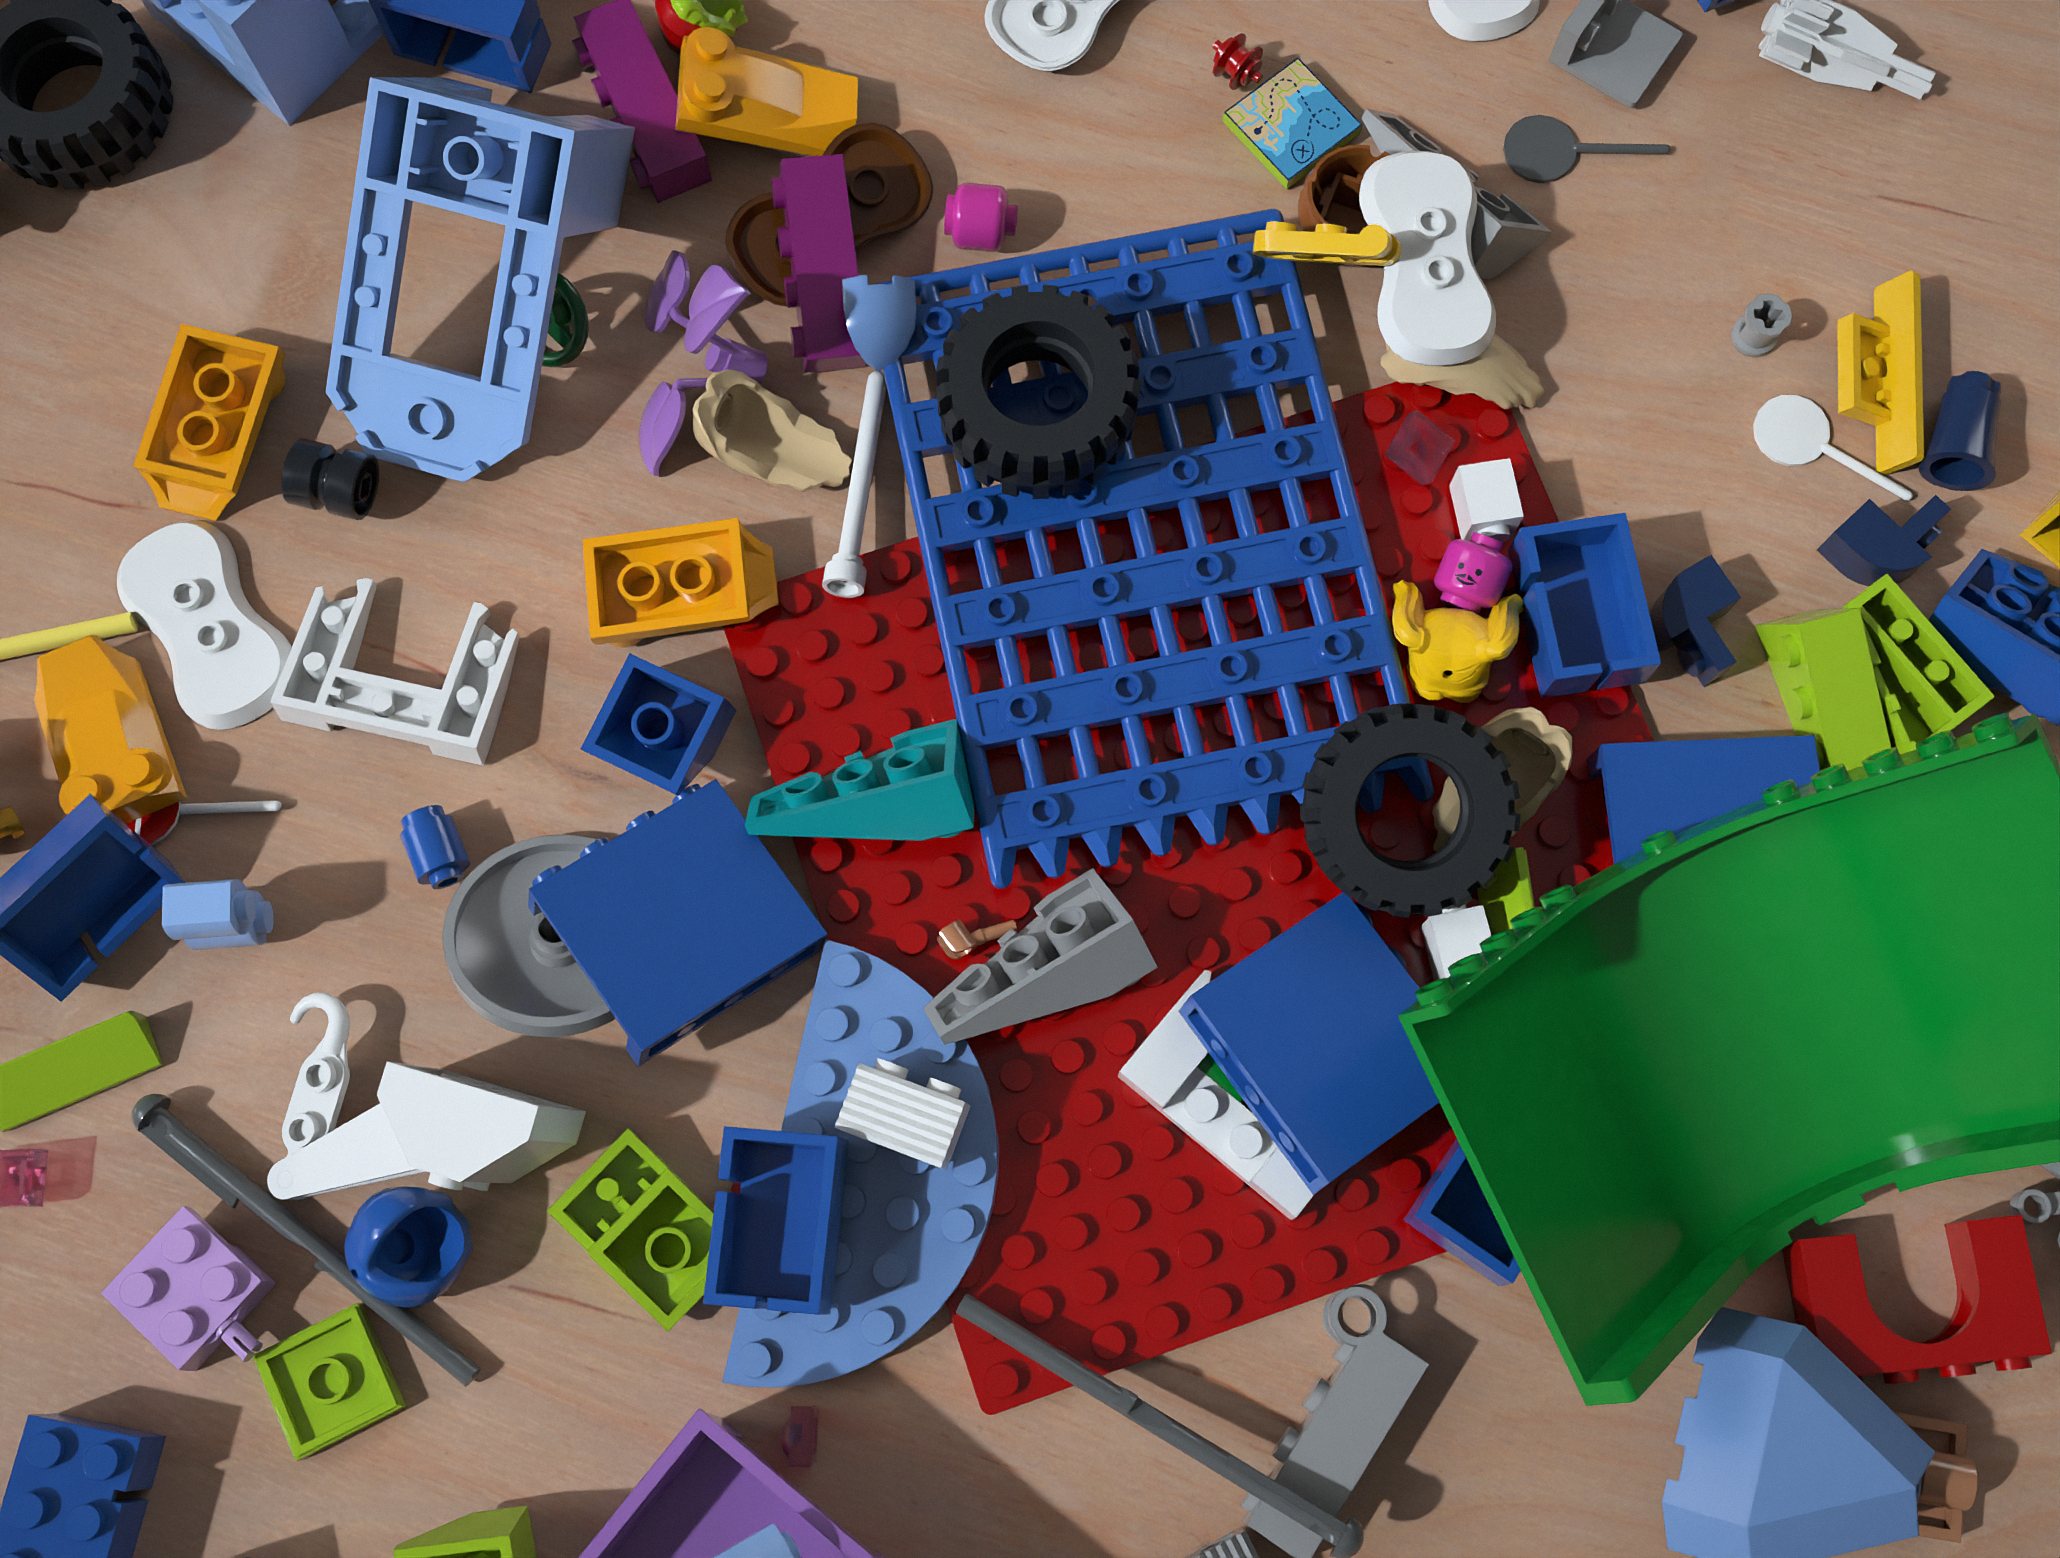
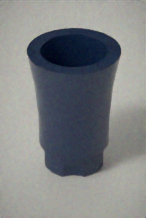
M1966 371L1962 375L1952 376L1949 380L1947 390L1941 399L1938 418L1929 445L1919 465L1921 476L1929 483L1954 491H1972L1984 488L1994 481L1996 476V434L2001 409V383L1993 380L1990 374L1979 371Z

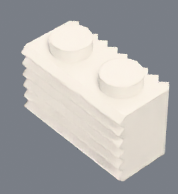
M877 1058L874 1068L859 1063L835 1123V1128L947 1170L970 1109L969 1104L958 1100L962 1089L934 1078H929L926 1087L906 1080L909 1072L908 1069Z

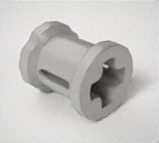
M1767 293L1756 296L1745 308L1744 316L1740 317L1732 327L1731 339L1735 348L1740 353L1749 357H1761L1769 353L1777 343L1778 336L1791 324L1792 313L1790 306L1774 294Z

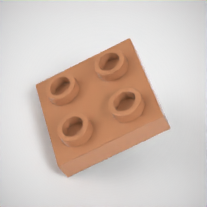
M1894 1412L1935 1451L1921 1478V1491L1917 1503L1919 1536L1961 1543L1963 1510H1969L1973 1505L1978 1486L1976 1465L1973 1459L1966 1457L1968 1424Z

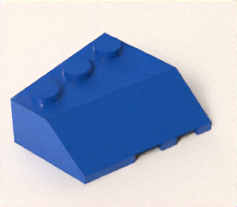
M1981 549L1944 595L1928 621L1986 687L1997 689L2023 705L2029 713H2036L2037 717L2045 718L2059 726L2060 588L2049 584L2047 577L2040 570Z

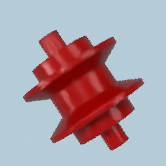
M1243 33L1238 34L1234 38H1228L1224 43L1217 40L1212 47L1217 51L1213 59L1215 64L1212 73L1215 77H1219L1225 72L1231 75L1229 87L1232 90H1236L1242 85L1246 86L1252 80L1258 84L1263 78V75L1259 72L1262 66L1263 49L1258 46L1248 51L1245 48L1247 37Z

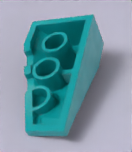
M957 719L909 730L890 738L893 745L892 748L864 759L861 751L844 757L846 763L837 768L835 772L821 777L816 772H809L752 796L745 822L748 835L922 841L938 836L941 838L953 837L964 830L973 828L975 804Z

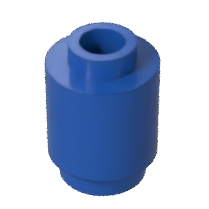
M440 805L422 807L404 816L401 820L404 830L401 832L400 837L418 883L422 885L431 884L433 889H443L460 882L464 878L462 872L470 866V861L452 816L445 815L443 807Z

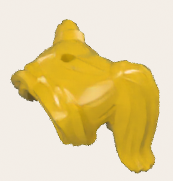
M1404 580L1394 583L1392 588V597L1395 603L1392 616L1393 631L1398 641L1408 646L1409 656L1406 671L1411 688L1419 696L1428 700H1440L1446 697L1459 703H1470L1478 698L1482 688L1488 683L1491 663L1494 660L1506 658L1517 642L1519 614L1524 610L1521 596L1515 593L1501 598L1498 604L1493 606L1489 618L1485 619L1466 609L1435 608L1425 610L1422 595L1414 583H1407ZM1450 670L1453 674L1446 675L1444 671Z

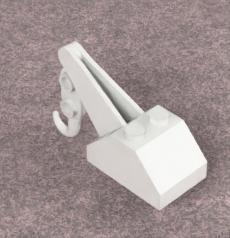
M312 993L303 997L294 1007L290 1016V1021L293 1024H298L305 1013L313 1008L323 1009L328 1015L329 1023L325 1037L300 1068L282 1127V1138L288 1149V1155L273 1165L267 1179L268 1188L276 1198L300 1200L311 1196L430 1172L428 1182L440 1187L462 1190L464 1186L488 1191L490 1183H513L577 1144L586 1114L584 1110L441 1068L388 1061L377 1092L380 1104L335 1129L350 1079L347 1060L350 1018L347 1008L339 998L329 993Z

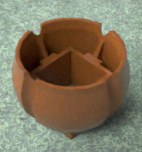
M1348 145L1326 154L1309 172L1304 188L1300 192L1298 219L1302 231L1315 232L1317 224H1334L1327 221L1333 203L1362 212L1359 192L1364 174L1374 162L1391 154L1384 151L1380 156L1374 157L1370 152L1369 145ZM1347 228V234L1360 233ZM1342 264L1347 266H1363L1358 264Z

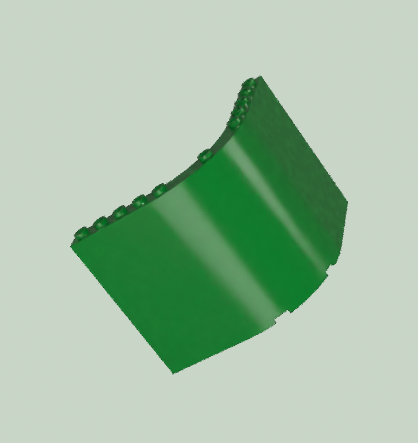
M2008 713L1998 714L1975 724L1971 728L1972 733L1955 738L1950 730L1940 732L1918 742L1915 745L1917 750L1899 754L1896 747L1885 749L1862 761L1863 766L1847 771L1844 764H1837L1817 772L1811 776L1812 782L1796 786L1794 779L1785 780L1761 792L1763 799L1709 819L1674 835L1672 829L1657 832L1640 842L1643 850L1602 870L1574 887L1571 885L1561 886L1541 896L1539 900L1542 907L1532 908L1510 920L1511 930H1505L1486 938L1479 944L1482 950L1481 953L1469 955L1451 964L1448 967L1450 973L1448 978L1438 979L1418 989L1415 992L1418 1000L1398 1015L1586 1406L1631 1403L1638 1400L1745 1280L1770 1257L1792 1243L1788 1231L1810 1218H1813L1815 1223L1821 1226L1847 1212L1866 1205L1861 1194L1894 1182L1898 1191L1902 1192L1952 1178L2060 1162V764L2036 713L2011 720Z

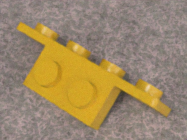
M1910 270L1874 289V320L1855 313L1837 320L1838 414L1876 426V470L1886 475L1921 462L1924 458L1921 280L1919 273Z

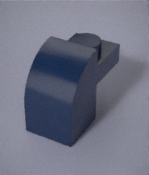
M1935 495L1902 527H1899L1869 499L1836 529L1817 551L1840 573L1858 584L1871 586L1885 574H1888L1898 584L1909 578L1932 557L1924 549L1943 532L1936 523L1951 508Z
M1712 555L1678 574L1656 600L1650 612L1658 652L1661 653L1675 645L1679 650L1678 657L1683 668L1691 676H1697L1703 687L1721 678L1737 662L1711 623L1726 615L1741 599V596Z

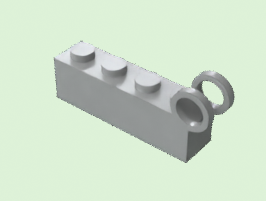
M1351 1287L1340 1290L1326 1301L1322 1312L1323 1326L1327 1334L1335 1342L1339 1343L1332 1356L1339 1364L1328 1382L1319 1377L1302 1404V1407L1309 1411L1297 1431L1290 1426L1286 1429L1271 1455L1278 1460V1463L1269 1475L1271 1479L1335 1518L1429 1365L1383 1333L1387 1322L1385 1306L1377 1294L1363 1287ZM1347 1298L1360 1300L1369 1312V1325L1366 1331L1358 1337L1346 1333L1338 1320L1339 1308ZM1247 1492L1240 1505L1247 1510L1242 1519L1243 1523L1292 1557L1312 1558L1323 1540L1321 1536Z

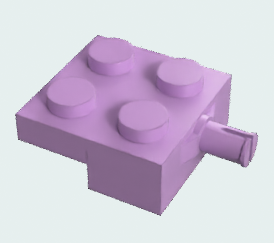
M182 1206L101 1294L178 1370L196 1371L223 1341L243 1362L249 1361L256 1355L252 1351H260L263 1344L240 1323L277 1283L238 1246L230 1245L191 1207Z

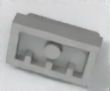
M1581 0L1562 26L1549 62L1628 108H1634L1679 43L1682 32L1628 0Z

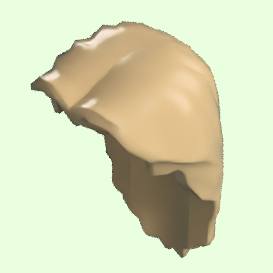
M1495 333L1490 345L1482 354L1459 364L1444 366L1415 364L1395 354L1387 343V352L1381 357V366L1385 369L1387 375L1401 384L1414 383L1418 386L1426 384L1455 395L1475 393L1485 400L1495 402L1503 409L1519 407L1520 405L1533 408L1536 405V400L1541 399L1545 392L1541 386L1540 378L1533 370L1527 367L1526 360Z
M727 369L721 372H713L707 378L706 392L695 401L692 410V428L700 446L723 464L744 475L763 480L774 486H788L800 492L820 488L822 485L836 487L842 485L843 480L850 476L849 466L852 463V459L842 452L841 443L837 440L836 433L832 429L823 427L810 416L800 413L789 400L766 390L758 381L748 377L741 371Z
M1533 707L1508 709L1481 727L1492 737L1491 743L1495 748L1503 751L1511 764V767L1507 770L1511 780L1517 781L1520 798L1515 800V813L1521 815L1520 828L1536 813L1546 797L1561 785L1572 762V736L1560 726L1549 725L1543 713ZM1449 776L1444 782L1442 795L1432 809L1434 828L1437 830V837L1433 844L1435 852L1441 849L1452 836L1460 813L1459 795L1454 782ZM1512 831L1511 837L1517 834L1518 831Z

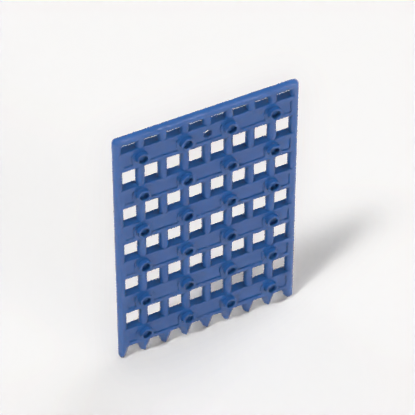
M1278 209L1261 210L907 277L908 279L915 280L916 297L920 296L921 305H916L915 330L906 350L893 364L887 365L883 371L992 885L998 889L1007 888L1011 884L1016 852L1026 848L1031 850L1047 876L1058 879L1065 872L1069 841L1080 837L1084 839L1099 864L1111 868L1118 862L1122 830L1134 826L1152 853L1156 856L1164 857L1171 851L1175 818L1183 816L1190 818L1207 844L1216 847L1224 840L1228 807L1237 805L1242 806L1258 832L1268 836L1277 829L1281 796L1293 794L1299 804L1303 803L1304 788H1302L1306 772H1310L1316 759L1313 756L1322 743L1326 744L1335 734L1333 731L1338 728L1333 727L1309 732L1298 687L1329 681L1340 725L1345 721L1350 722L1360 716L1350 679L1352 676L1381 671L1389 705L1411 703L1295 261L1268 259L1254 255L1252 253L1254 241L1238 243L1237 236L1255 233L1258 230H1266L1267 222H1284L1283 215ZM1214 240L1218 242L1219 248L1189 253L1187 246ZM1168 249L1170 257L1140 263L1138 255ZM1119 259L1120 267L1090 272L1089 264ZM1066 268L1070 270L1071 276L1042 282L1039 275L1040 273ZM1020 278L1021 286L1028 285L1029 292H1043V284L1059 286V294L1069 297L1071 292L1075 290L1096 300V303L1091 306L1092 309H1095L1097 305H1103L1113 314V325L1134 321L1142 359H1138L1140 390L1136 417L1156 413L1165 449L1164 453L1135 458L1131 440H1127L1125 452L1116 465L1106 464L1105 476L1094 484L1088 483L1085 478L1080 480L1079 491L1066 496L1062 495L1060 488L1049 490V499H1033V491L1020 489L1018 497L1003 494L1002 484L982 488V483L975 479L974 466L963 468L955 459L962 492L931 498L923 458L952 453L954 450L952 445L946 444L941 430L937 398L911 403L903 365L933 359L935 369H937L938 358L944 355L943 343L949 331L954 329L960 331L959 318L969 308H975L980 312L983 310V299L996 292L1000 293L1001 298L1012 295V287L991 291L990 283ZM891 280V281H886V282H881V283H875V284H886V285H887V284L892 283V280ZM970 287L971 295L941 301L940 292ZM1282 293L1292 330L1262 335L1253 298ZM1233 302L1242 339L1212 345L1203 307ZM1183 311L1192 349L1162 354L1153 317ZM1038 360L1042 378L1012 383L1008 368L992 382V387L988 389V398L993 406L1011 420L1026 425L1043 426L1061 422L1075 414L1088 399V390L1080 378L1073 372L1062 374L1061 366L1050 361ZM1306 384L1316 423L1286 429L1276 390ZM1256 394L1266 433L1236 438L1226 399ZM1206 403L1216 443L1185 448L1176 409ZM1331 478L1341 518L1311 524L1300 483ZM1280 487L1290 528L1260 534L1250 493ZM1229 497L1239 538L1209 544L1199 503ZM1179 507L1188 549L1158 554L1148 513ZM1128 517L1137 559L1106 564L1097 523ZM1077 527L1086 569L1055 575L1046 533ZM1025 537L1035 579L1004 585L995 543ZM974 547L983 589L952 595L943 553ZM1355 573L1366 616L1336 622L1325 579ZM1304 583L1315 626L1284 632L1274 589ZM1253 593L1264 636L1233 642L1222 599ZM1202 604L1212 647L1181 653L1171 610ZM1151 614L1160 657L1129 663L1120 620ZM1099 624L1109 667L1077 673L1068 630ZM1047 634L1057 678L1025 684L1016 640ZM995 645L1004 688L973 694L964 651ZM1278 692L1289 737L1257 743L1247 698ZM1226 702L1236 747L1205 753L1194 708ZM1174 713L1184 758L1153 764L1143 719ZM1122 723L1132 768L1100 775L1090 729ZM1069 734L1079 779L1048 785L1038 740ZM1017 744L1027 790L995 796L985 750ZM1401 757L1390 760L1376 768L1365 780L1359 792L1357 801L1362 809L1370 814L1379 811L1382 807L1385 775L1394 773L1399 774L1415 799L1419 802L1430 801L1434 795V788L1426 759Z

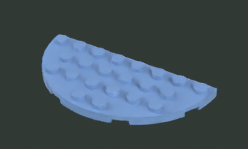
M826 939L781 1131L839 1136L849 1141L831 1314L814 1315L766 1309L739 1308L722 1383L748 1387L779 1388L812 1384L846 1375L868 1366L895 1351L920 1332L942 1310L946 1301L957 1289L966 1272L969 1271L975 1261L986 1235L995 1203L999 1176V1139L996 1130L995 1114L988 1084L979 1061L967 1039L944 1045L923 1009L934 999L924 988L905 973L880 958L852 946ZM879 1058L908 1069L909 1072L906 1080L926 1087L929 1078H934L962 1089L958 1100L969 1104L970 1109L947 1170L835 1128V1123L859 1063L874 1068L876 1060Z

